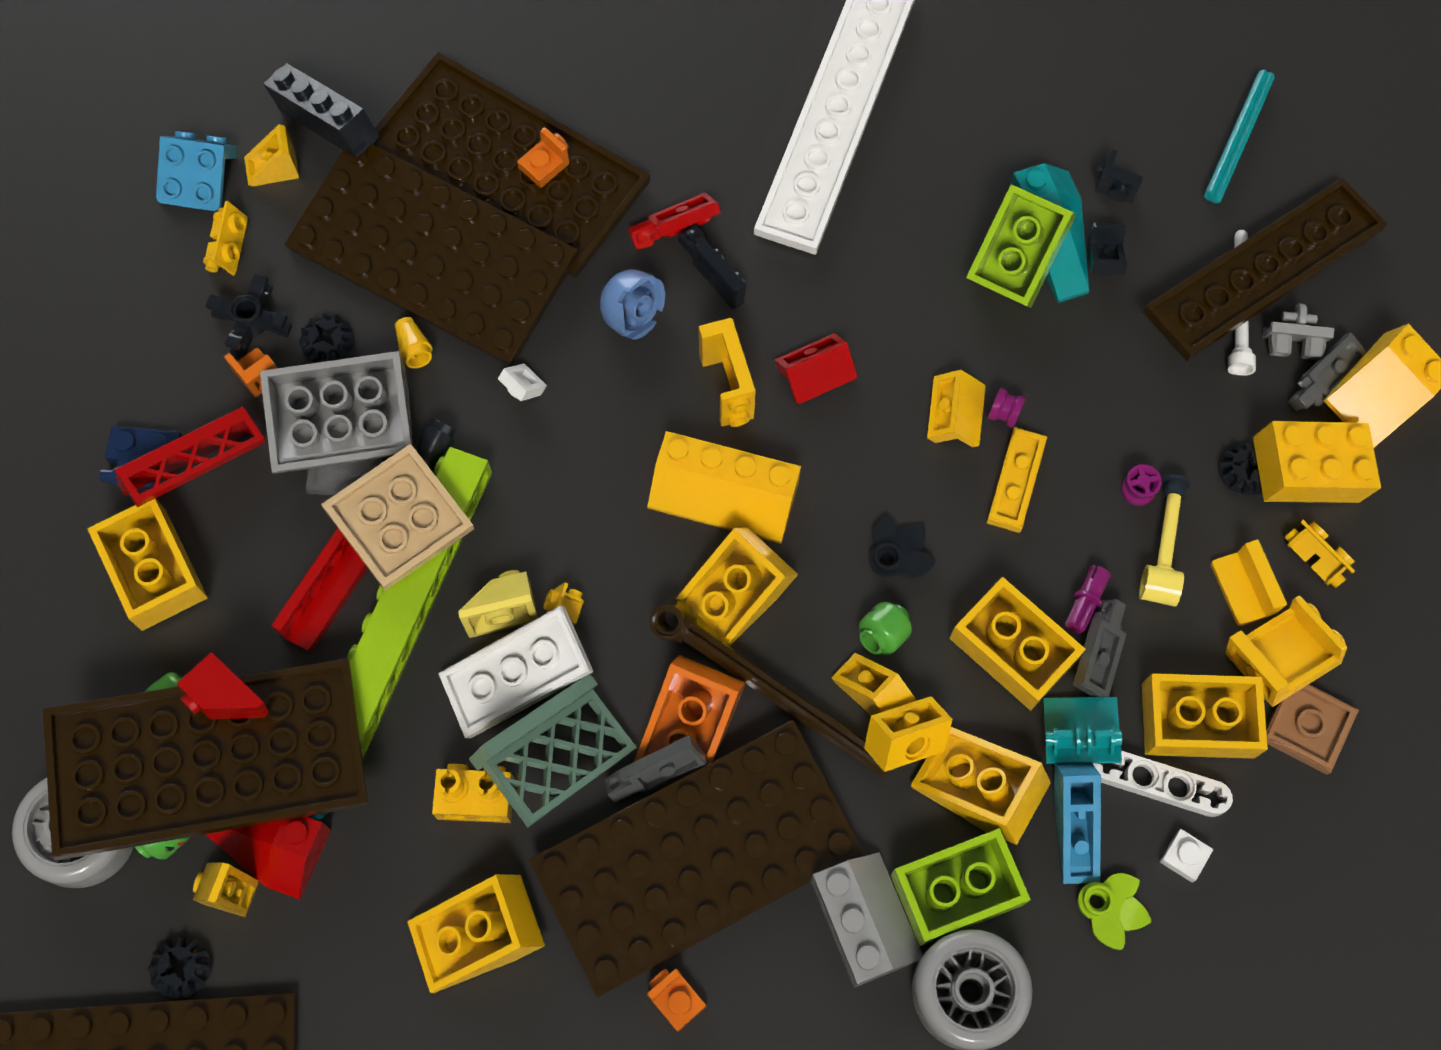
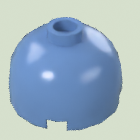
M629 269L617 273L607 282L602 290L600 299L602 318L612 330L622 336L635 340L645 336L657 323L654 320L651 321L656 311L662 312L665 303L664 285L661 280L647 272Z

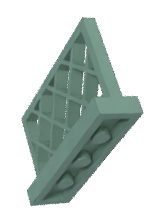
M591 674L581 678L484 743L469 758L477 771L484 768L527 828L637 748L593 690L598 684ZM589 703L597 714V724L581 721V707ZM561 724L572 727L571 742L554 739L555 725ZM580 729L596 733L595 748L579 744ZM547 731V737L542 736ZM604 735L614 737L622 747V750L618 753L603 750ZM530 742L546 745L545 761L527 757ZM553 747L570 751L569 766L552 763ZM520 750V755L514 754ZM578 753L594 756L593 771L577 769ZM602 758H603V759H607V761H605V762L602 764ZM503 761L519 764L518 780L506 778L497 765ZM526 766L544 770L542 786L525 782ZM551 771L568 775L567 790L550 788ZM576 777L582 778L576 782ZM524 791L542 794L541 807L535 813H532L524 803ZM549 796L556 797L549 802Z

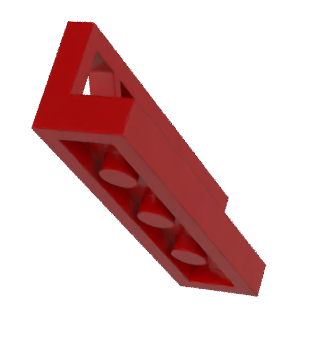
M241 407L116 468L117 483L124 495L129 494L135 505L139 507L265 444V438L245 408ZM248 434H251L253 437L243 443L235 442ZM220 449L218 455L211 459L203 457ZM188 464L185 472L179 475L171 473ZM155 481L153 488L141 494L138 493L137 489Z
M338 528L271 625L281 638L309 654H312L368 570L367 566Z

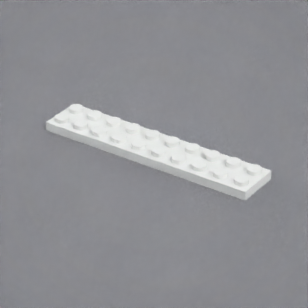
M846 0L754 227V235L816 255L915 0Z

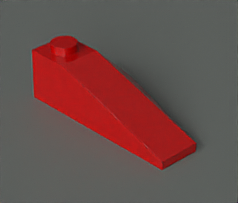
M305 816L205 835L265 887L301 900L331 829L324 823Z

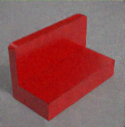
M835 333L774 359L778 372L788 379L793 398L798 404L857 378L848 343Z

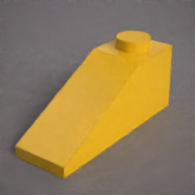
M223 862L207 863L205 870L200 871L194 881L193 892L195 895L193 900L206 906L246 917L259 881Z

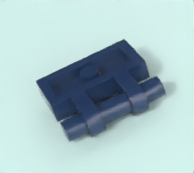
M112 426L105 459L109 463H116L117 466L114 469L102 468L100 471V481L113 483V486L119 487L115 474L116 468L183 435L176 431ZM155 481L145 485L144 488L147 490L153 488Z

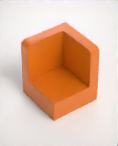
M255 348L239 361H236L230 353L223 356L232 371L255 398L262 393L260 371L277 369L272 359L267 354L264 355L259 348Z

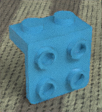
M175 131V136H160L156 187L157 201L162 204L218 211L222 207L225 159H237L238 146L227 144V138L207 135L206 141L195 139V133Z

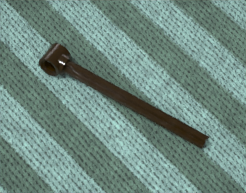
M671 599L656 607L651 613L650 627L658 638L674 640L680 645L685 641L883 779L889 773V771L884 772L864 749L866 741L864 738L697 624L698 618L693 615L691 607L685 601ZM666 611L676 615L678 619L677 627H672L666 622Z

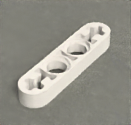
M1121 751L1122 763H1110L1118 768L1123 767L1125 762L1129 763L1124 772V780L1119 778L1123 771L1111 769L1105 774L1102 772V765L1092 763L1101 774V783L1205 816H1219L1225 813L1233 803L1231 790L1220 781ZM1144 767L1150 772L1152 776L1150 785L1140 786L1134 781L1132 776L1134 768ZM1179 778L1186 783L1187 793L1185 797H1176L1171 794L1168 788L1170 779ZM1197 784L1200 785L1197 793L1208 795L1214 790L1217 792V798L1222 800V803L1213 808L1210 806L1211 800L1199 796L1195 799V802H1192Z

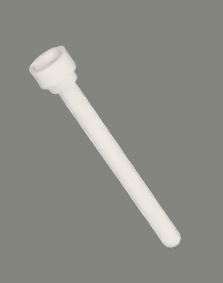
M1238 230L1235 233L1234 248L1248 239V233L1245 230ZM1249 320L1235 329V348L1228 356V372L1230 374L1246 376L1256 371V356L1252 353V349L1249 348Z

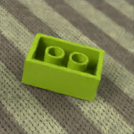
M1011 184L966 278L1031 308L1076 215L1070 210Z
M1000 828L898 867L890 875L919 947L950 933L961 931L1019 908L1031 900Z

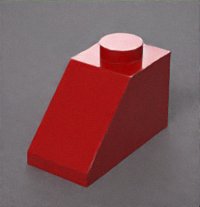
M212 652L176 683L184 694L180 701L194 715L202 711L209 719L265 718L270 713L265 703Z

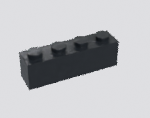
M287 63L277 69L263 83L282 113L354 158L360 156L380 137L362 107Z

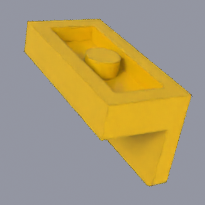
M963 370L934 376L927 439L934 443L959 439L971 447L979 446L985 385Z
M1258 539L1245 543L1237 553L1215 559L1211 562V568L1238 626L1276 615L1287 605Z

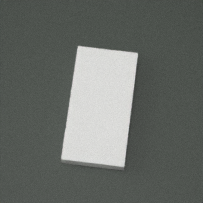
M559 606L438 674L464 737L471 739L594 671L566 608Z

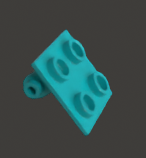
M1117 697L1043 698L1047 764L1122 763V731L1119 728Z

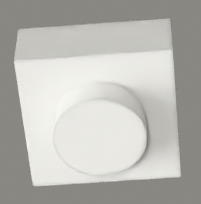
M524 363L504 368L498 377V380L507 388L508 392L520 401L541 396L547 386Z
M1180 829L1176 832L1160 863L1193 883L1197 880L1214 849Z

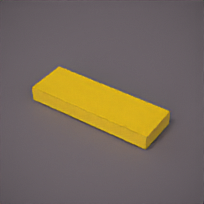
M1014 427L987 524L1017 533L1021 532L1047 436Z

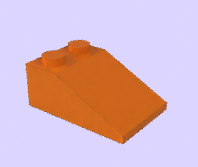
M679 655L669 666L634 762L688 735L706 754L708 764L714 762L746 682Z

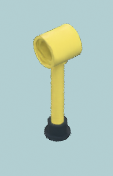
M1166 475L1162 479V484L1165 486L1164 497L1167 500L1158 561L1156 566L1146 565L1140 582L1139 599L1176 607L1183 590L1184 573L1175 571L1171 566L1181 500L1185 499L1186 489L1190 487L1191 481L1181 475Z

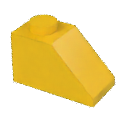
M854 653L831 677L843 691L870 715L917 701L898 673L857 653Z

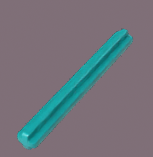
M1266 70L1258 72L1204 194V198L1207 201H1211L1214 204L1221 202L1275 79L1272 72H1267Z

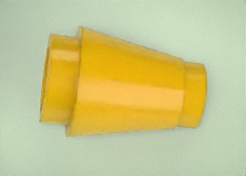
M404 317L399 319L395 323L399 352L409 368H420L427 365L432 359V345L412 318Z

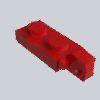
M702 193L647 216V221L628 228V232L633 246L639 250L653 246L655 240H659L660 237L676 236L682 232L683 228L690 225L707 223L712 219V216L721 212L718 202L707 193Z

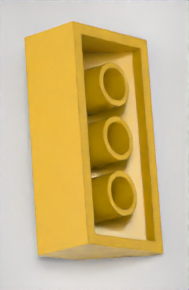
M666 431L655 465L647 508L730 531L734 528L748 527L760 539L782 544L799 484L801 466Z

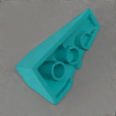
M1043 163L1014 172L1010 185L1012 184L1074 212L1076 215L1046 277L1057 303L1088 294L1089 280L1082 201L1069 171Z

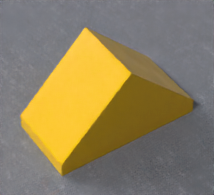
M278 124L244 157L248 185L250 186L299 178L295 149L285 125Z

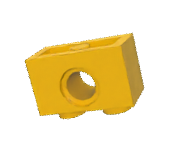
M932 696L871 715L864 749L884 772L945 752L953 719Z

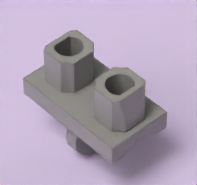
M1297 303L1293 312L1283 311L1281 314V321L1291 323L1271 322L1270 327L1263 328L1262 338L1268 339L1270 356L1288 357L1291 355L1292 341L1302 342L1301 358L1319 360L1324 355L1326 342L1334 338V328L1311 326L1316 325L1318 316L1307 314L1306 304Z

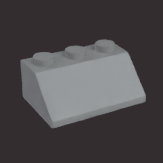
M880 852L845 861L812 875V886L854 988L916 963L921 959L923 954Z

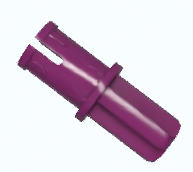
M1090 566L1081 589L1074 594L1076 601L1066 620L1065 626L1076 634H1081L1086 630L1094 610L1100 608L1102 604L1100 600L1101 595L1111 578V573L1103 567L1098 566L1095 573L1096 566Z

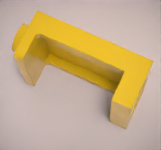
M728 318L699 326V357L702 367L722 362L731 391L720 394L719 420L721 426H742L748 423L750 419H754L756 390L733 319Z
M1297 596L1292 600L1288 610L1251 633L1245 635L1240 630L1230 636L1225 654L1244 676L1262 677L1264 699L1274 707L1342 664L1347 646L1342 635L1337 630L1331 629L1321 619L1317 608L1311 603H1307L1301 596Z

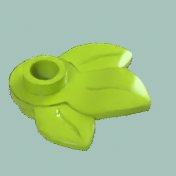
M1125 873L1113 874L1103 883L1092 882L1085 885L1080 890L1077 899L1078 907L1082 914L1091 919L1094 936L1107 947L1116 950L1124 948L1125 931L1137 930L1151 923V917L1145 907L1133 897L1137 892L1140 880ZM1092 895H1097L1102 900V906L1099 909L1094 908L1090 904V897Z

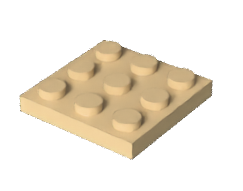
M411 444L321 504L325 512L385 591L474 530L471 521Z

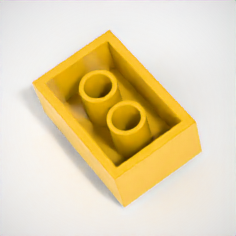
M1272 421L1253 437L1264 502L1360 503L1381 489L1369 423Z
M156 498L139 507L134 505L87 528L128 619L141 631L208 599L166 509Z
M1003 576L954 627L949 638L1030 711L1086 650Z
M1151 674L1141 684L1145 755L1255 759L1268 750L1262 677Z

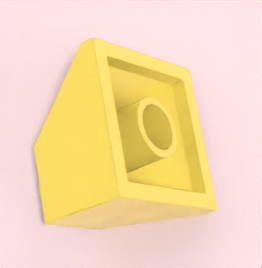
M511 570L500 574L499 578L490 580L458 611L460 620L469 638L526 625L538 618L526 571L520 573L518 570Z

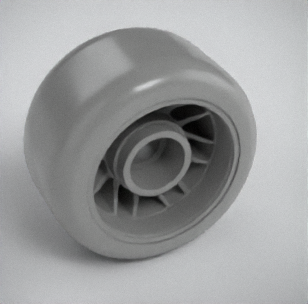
M47 778L36 784L25 795L18 806L13 821L12 840L15 852L21 863L36 877L61 887L85 888L109 879L124 866L134 847L57 861L53 859Z
M961 930L942 937L923 954L914 972L912 997L921 1023L938 1041L957 1050H987L1005 1043L1023 1026L1032 1004V980L1025 961L1010 943L987 931ZM963 981L973 982L977 986L979 996L975 1002H968L961 996L960 987Z

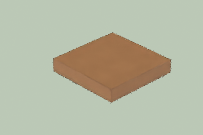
M1307 685L1275 706L1266 726L1267 744L1328 775L1335 766L1359 709L1311 685Z

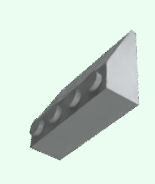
M399 351L260 371L273 474L390 457L409 444L412 445L405 361Z

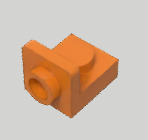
M545 127L540 131L541 141L517 161L518 168L540 188L569 165L566 141L558 133L553 135Z
M677 968L671 973L664 969L649 982L652 990L647 993L648 997L677 1032L707 1007L682 977Z

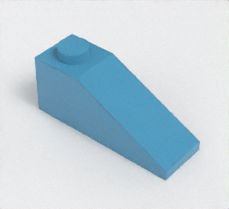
M1092 763L1054 764V805L1062 883L1100 882L1101 774Z

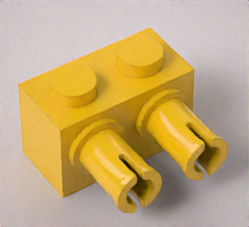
M448 764L447 769H436L432 814L437 820L511 823L512 806L485 770H469V766L464 764ZM498 766L506 778L514 779L511 772H506L505 767Z

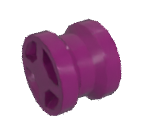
M1000 387L988 419L993 421L1002 420L1006 423V426L1014 428L1026 397L1010 395L1007 389Z
M1147 464L1134 466L1128 472L1121 485V494L1129 504L1135 506L1149 504L1162 485L1159 472ZM1135 486H1138V487L1142 488V489H1143V492H1142L1141 490L1135 488Z

